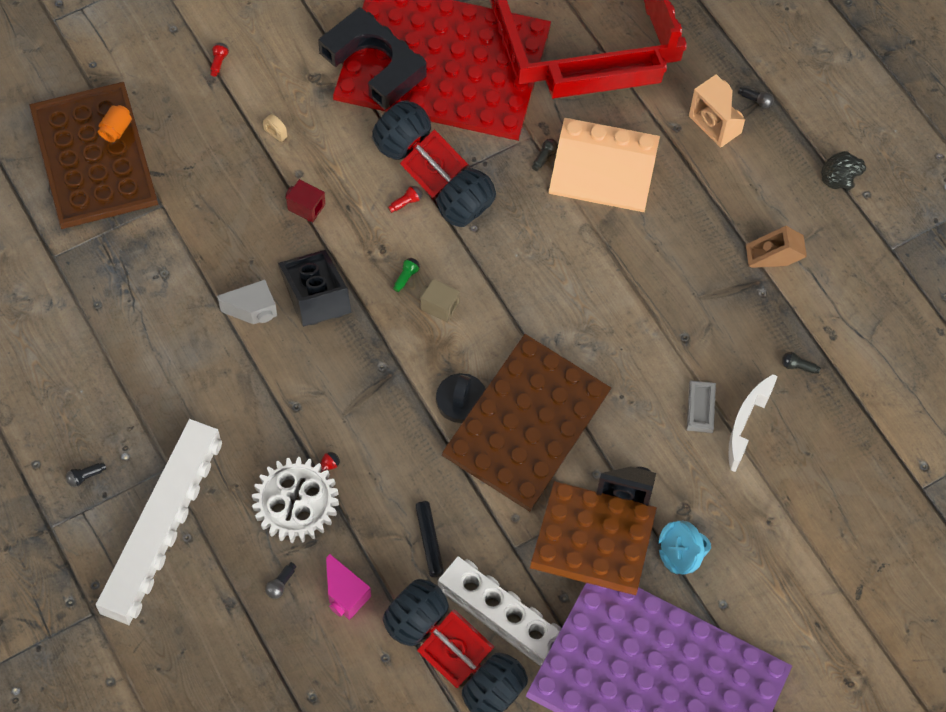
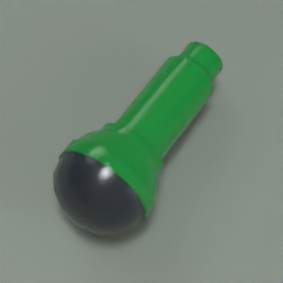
M408 258L403 262L402 272L394 283V291L399 292L403 289L409 278L419 271L420 264L416 259Z

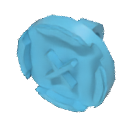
M684 520L668 523L662 529L659 536V543H661L662 549L659 550L660 557L665 567L675 574L683 575L696 571L700 567L703 558L711 549L709 539L699 533L694 525Z

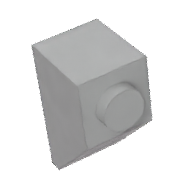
M266 280L217 296L222 313L248 323H266L277 316L276 304Z

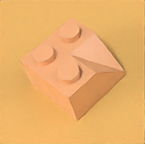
M716 74L694 89L689 117L720 148L742 133L745 119L740 111L732 107V89L725 80H722Z

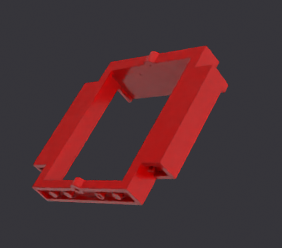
M490 0L498 23L499 34L502 35L517 83L523 84L546 80L552 99L661 83L663 75L667 71L666 63L681 61L683 52L687 48L686 39L681 36V24L675 18L673 4L669 0H644L646 13L650 16L661 45L529 64L508 1Z

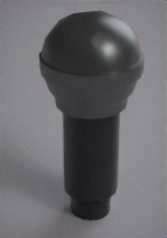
M742 87L738 91V94L742 95V97L756 101L762 108H769L773 105L774 98L769 92L759 93Z
M290 562L276 579L267 583L265 592L270 598L277 599L283 595L285 584L297 567L294 563Z

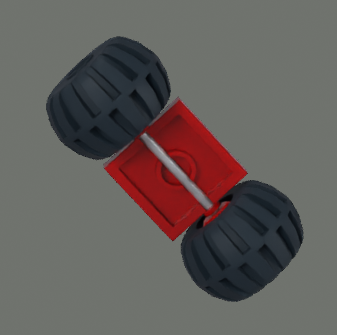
M410 101L398 102L382 115L373 128L372 136L376 147L389 158L395 160L403 159L400 162L402 167L433 199L437 197V206L442 217L452 225L465 227L479 217L494 202L496 191L493 182L488 175L480 170L466 169L469 164L435 129L430 133V118L421 106Z
M424 579L414 580L396 597L383 615V622L389 635L401 644L414 646L430 633L431 635L417 651L450 683L459 688L471 673L474 674L462 689V697L469 711L503 712L528 683L526 671L521 663L508 654L495 653L483 665H480L495 646L455 609L438 625L449 608L445 594L438 585Z

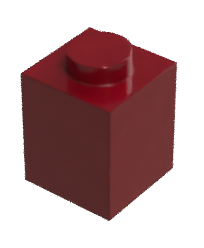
M300 179L295 186H291L285 196L287 209L312 223L326 205L325 192Z

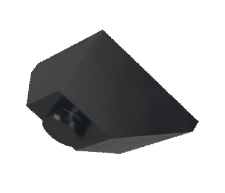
M626 467L601 473L597 495L602 496L603 493L648 506L656 473L651 472V470L645 467Z

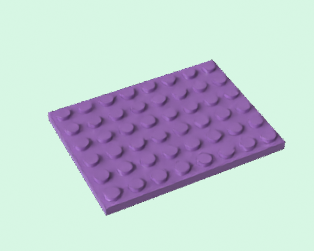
M586 583L532 682L526 697L553 712H772L792 665L639 587L635 596Z

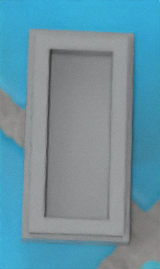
M690 380L687 431L713 433L716 383Z

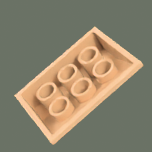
M564 118L549 194L645 212L660 136Z

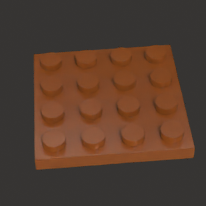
M554 481L530 568L636 596L657 507L647 506L643 503L603 493L602 496L597 495L595 491Z

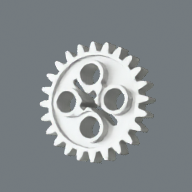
M300 457L297 458L295 464H292L290 458H287L286 465L284 466L277 461L276 470L267 467L268 477L265 475L259 476L263 484L254 485L255 489L259 492L252 494L253 500L258 502L252 505L253 510L258 512L255 517L257 521L264 520L261 524L263 530L270 527L269 534L271 537L279 532L280 541H283L286 535L289 536L291 543L294 542L296 536H299L300 540L305 542L306 534L315 539L314 531L317 529L324 533L322 524L331 525L332 522L328 516L337 515L336 510L332 507L339 505L338 499L333 498L339 495L338 489L332 488L335 485V480L328 479L330 476L328 470L320 473L322 469L320 463L313 468L311 459H308L305 465L302 464ZM301 479H305V482L302 484L299 490V484ZM285 480L294 481L293 486L290 488L281 486ZM310 488L319 489L318 494L315 496H308L306 494ZM298 491H299L300 500H296V501H295L294 507H293V510H292V502H291V499H292V500H295L296 497H297V495H298ZM276 504L285 505L281 512L272 511L273 506ZM292 510L291 519L289 521H286V518L289 516L290 511ZM301 512L310 513L309 518L306 520L297 519L298 514Z

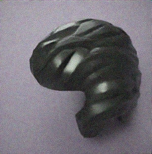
M847 151L839 152L825 162L821 171L822 181L829 188H845V191H850L855 187L854 178L862 175L867 167L863 159H859Z

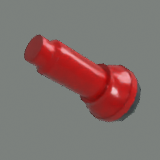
M333 452L324 454L320 462L322 467L320 473L338 467L340 459L337 454Z

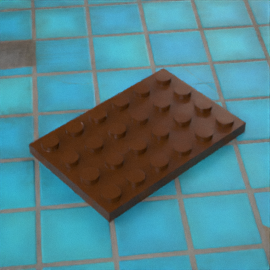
M124 82L29 104L61 229L158 205ZM111 106H124L130 112L132 118L130 124L120 139H116L115 142L106 141L98 134L100 122Z
M524 334L445 447L441 456L530 512L609 394L611 387L527 334Z

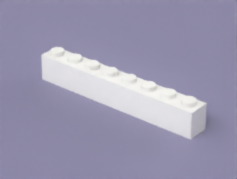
M189 419L96 603V607L101 615L130 625L132 619H136L142 609L141 601L144 595L149 594L153 587L155 572L163 567L166 559L164 554L168 546H173L177 537L176 530L179 524H183L188 516L190 501H194L197 498L200 490L199 483L202 477H207L211 468L210 461L213 455H217L221 449L222 440L220 439L218 429Z

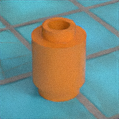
M121 105L111 106L99 124L98 134L109 142H115L116 139H120L132 120L129 110Z

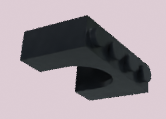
M361 7L357 8L318 39L319 54L334 67H337L356 51L365 48L381 50L390 57V64L368 82L369 97L384 110L388 109L427 77V63L420 54H415L405 41L396 38L388 27L382 26L370 12L364 11Z

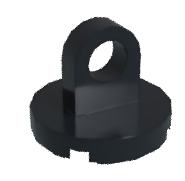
M458 373L450 375L437 388L436 404L444 418L455 423H463L486 389L478 378L470 374Z

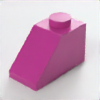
M329 554L326 557L329 607L339 617L344 615L350 620L370 599L371 588Z

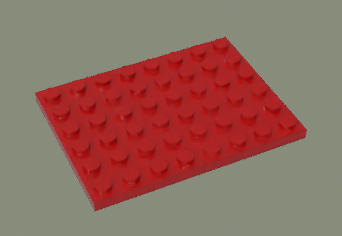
M455 0L364 1L362 7L364 11L370 12L377 22L382 26L388 27L396 38L405 41L415 54H420L427 63V77L388 109L384 110L369 97L368 82L390 64L391 59L381 50L365 48L356 51L344 61L333 93V100L385 112L398 102L410 101L418 104L426 111L430 122L519 141L535 82L517 83L502 35L499 34L498 23L492 8ZM512 13L528 63L541 62L551 28V21Z

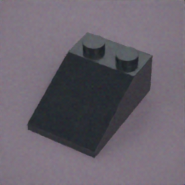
M326 249L278 263L294 309L303 327L352 313L348 288Z

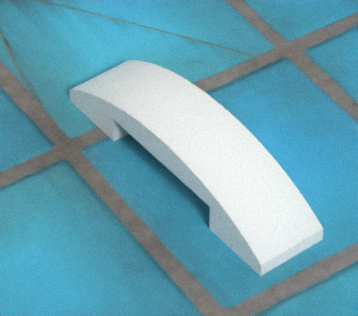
M771 375L759 383L747 396L738 412L729 442L728 455L731 471L736 472L749 440L741 437V433L754 405L765 408L778 377L776 375Z

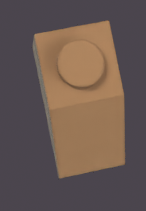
M784 226L746 244L748 264L751 268L788 266L807 257L804 236L788 226Z

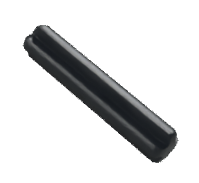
M428 501L416 503V512L429 575L431 577H440L443 575L444 569L430 503Z

